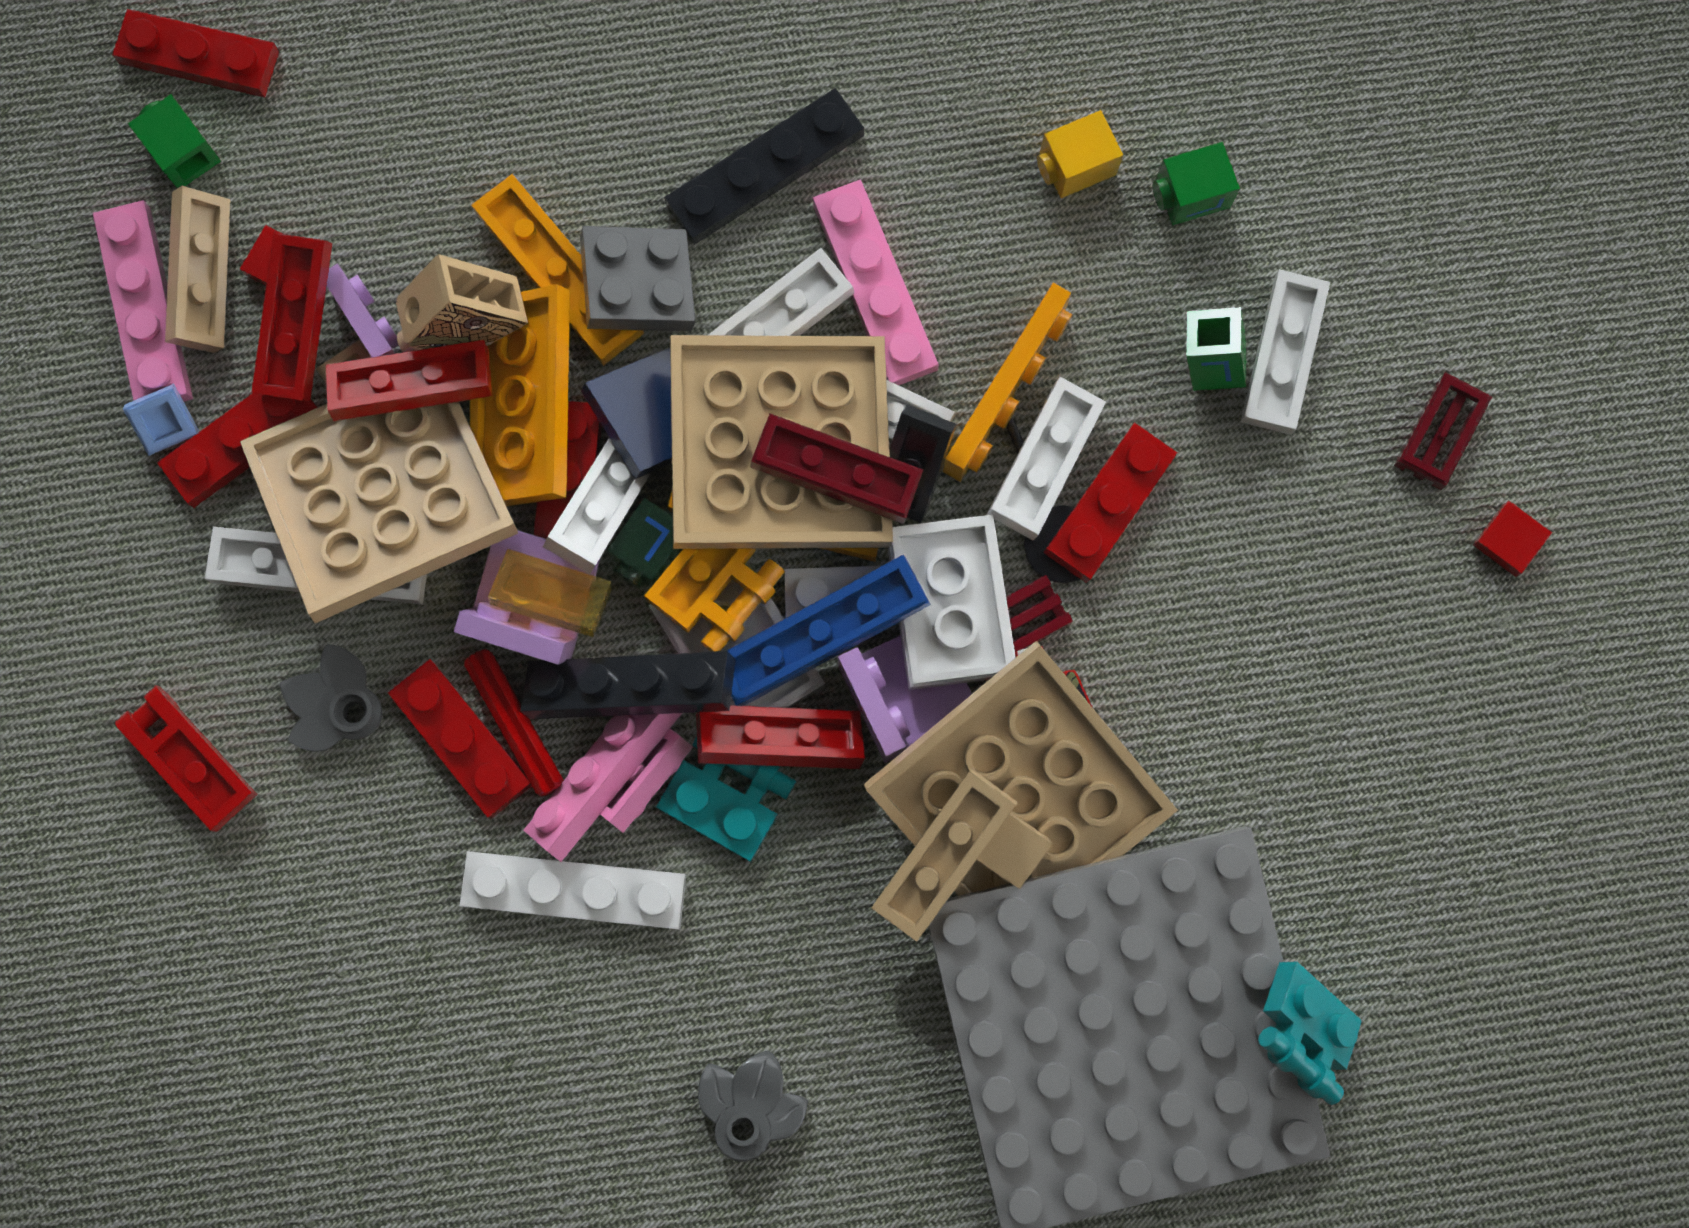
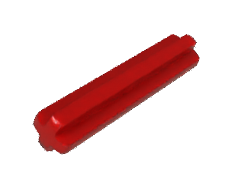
M483 649L472 654L464 661V666L535 793L543 797L555 792L564 779L530 719L520 712L521 703L493 653Z

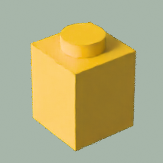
M1100 110L1045 133L1040 154L1037 156V165L1047 185L1054 184L1060 198H1064L1116 176L1123 153Z

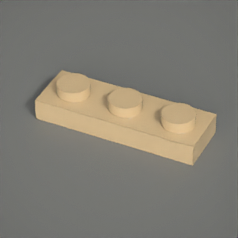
M185 186L172 191L165 342L215 353L224 349L230 199Z
M971 769L871 908L917 942L1018 802Z

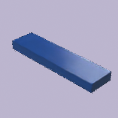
M904 554L728 649L727 651L736 659L731 695L735 705L745 706L930 606L931 603Z

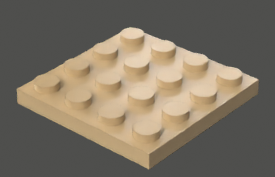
M670 336L673 549L889 548L892 545L893 527L891 519L750 468L752 457L769 413L890 457L885 336Z
M459 402L333 421L327 411L326 404L240 441L307 612L314 623H318L518 534Z
M1037 641L864 783L866 791L916 846L969 771L973 769L1018 802L1012 810V814L1051 840L1053 845L1028 879L1123 856L1178 811ZM976 860L954 891L960 896L1009 884L1010 882Z

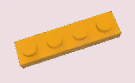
M513 174L471 205L475 214L538 288L558 284L570 290V327L603 366L644 334L643 330L587 329L581 254Z
M1054 282L1052 283L946 456L943 467L945 474L961 482L968 469L976 473L980 470L993 445L986 442L995 425L1003 429L1006 427L1020 401L1013 398L1021 382L1024 381L1029 385L1033 383L1046 360V357L1039 354L1048 338H1051L1057 342L1071 320L1073 314L1066 311L1071 292Z

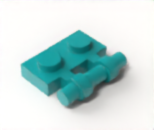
M697 736L692 744L696 749H698ZM683 760L656 808L745 860L752 862L778 817L777 813L760 803L768 790L787 800L797 781L780 772L781 766L706 763L703 770H700ZM726 766L752 780L745 795L718 780Z
M1297 961L1279 962L1263 1012L1276 1023V1026L1265 1028L1260 1033L1258 1042L1267 1050L1268 1059L1283 1072H1292L1298 1077V1085L1308 1095L1316 1099L1322 1098L1327 1104L1334 1105L1342 1099L1344 1089L1335 1081L1336 1076L1332 1070H1347L1362 1020Z

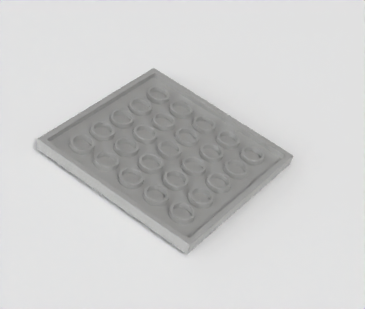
M1244 826L1030 878L1025 881L1020 889L1009 883L948 898L928 926L1000 1228H1049L1331 1157L1317 1099L1312 1098L1298 1085V1077L1292 1072H1283L1268 1059L1267 1050L1258 1042L1259 1035L1265 1028L1276 1026V1023L1263 1012L1279 962L1284 961L1251 827Z

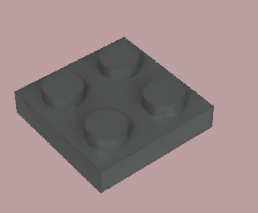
M582 226L580 246L587 329L692 331L695 323V311L686 229Z

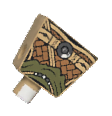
M440 254L433 258L398 295L396 302L402 328L397 334V343L402 352L485 340L486 345L489 346L528 323L517 276Z

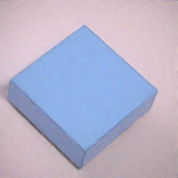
M175 384L129 402L123 407L148 456L190 439L199 432Z

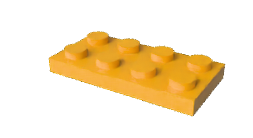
M558 284L521 292L528 323L487 346L490 357L493 396L470 400L469 426L506 506L566 498L570 290Z

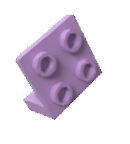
M517 530L518 534L491 545L474 606L459 612L454 632L559 665L565 662L566 659L572 658L600 559L589 575L542 547L546 541L545 538Z
M901 636L862 654L857 647L838 656V668L884 763L895 759L972 695L967 683L908 690Z

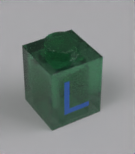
M644 498L607 551L612 561L617 564L613 572L627 583L639 589L644 582L652 587L683 549H673V516Z

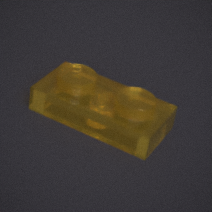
M507 549L489 592L488 599L489 604L594 637L612 589L611 581Z

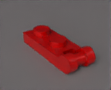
M155 685L144 695L146 702L134 713L126 711L115 721V725L210 831L217 832L258 794L181 711L173 698L160 686ZM162 718L167 726L153 737L148 729L157 720Z

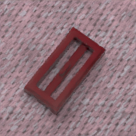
M1445 372L1439 378L1394 466L1401 470L1407 468L1413 471V476L1420 480L1424 478L1433 482L1431 486L1439 490L1445 488L1492 396ZM1451 389L1456 393L1423 457L1419 460L1414 455L1446 393ZM1466 398L1475 403L1440 470L1431 465Z
M1047 575L1006 597L1008 611L1040 593L1044 598V601L1011 618V631L1018 629L1050 610L1055 617L1054 620L1014 641L1015 652L1028 648L1035 641H1042L1071 625L1073 622L1070 614L1065 612L1061 605L1060 597L1051 588V582Z

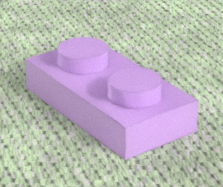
M338 264L329 268L327 287L371 357L396 354L393 349L399 346L397 343L398 337L385 317L375 321L370 314L367 306L375 301L358 274L348 279Z

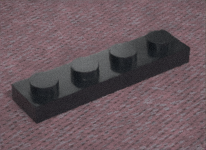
M834 88L665 196V204L682 229H686L687 236L695 245L864 136V126L838 90Z
M728 651L566 659L565 662L559 665L545 660L528 661L520 712L529 719L730 711L736 659Z

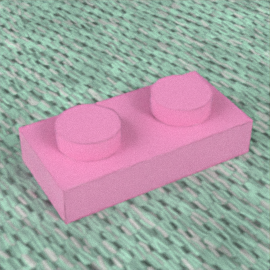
M669 729L600 815L624 833L634 819L643 813L647 803L669 776L678 770L682 760L693 747L680 735Z

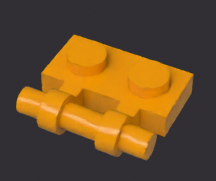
M756 548L683 549L644 597L648 603L687 633L703 617L713 627L703 638L701 644L710 652L721 651L729 640L735 642L744 632L745 628L742 624L760 603L765 605L775 594L776 591L773 586L785 571L771 559H768L757 573L747 567L745 563L754 554ZM731 580H734L743 588V591L725 611L714 601Z

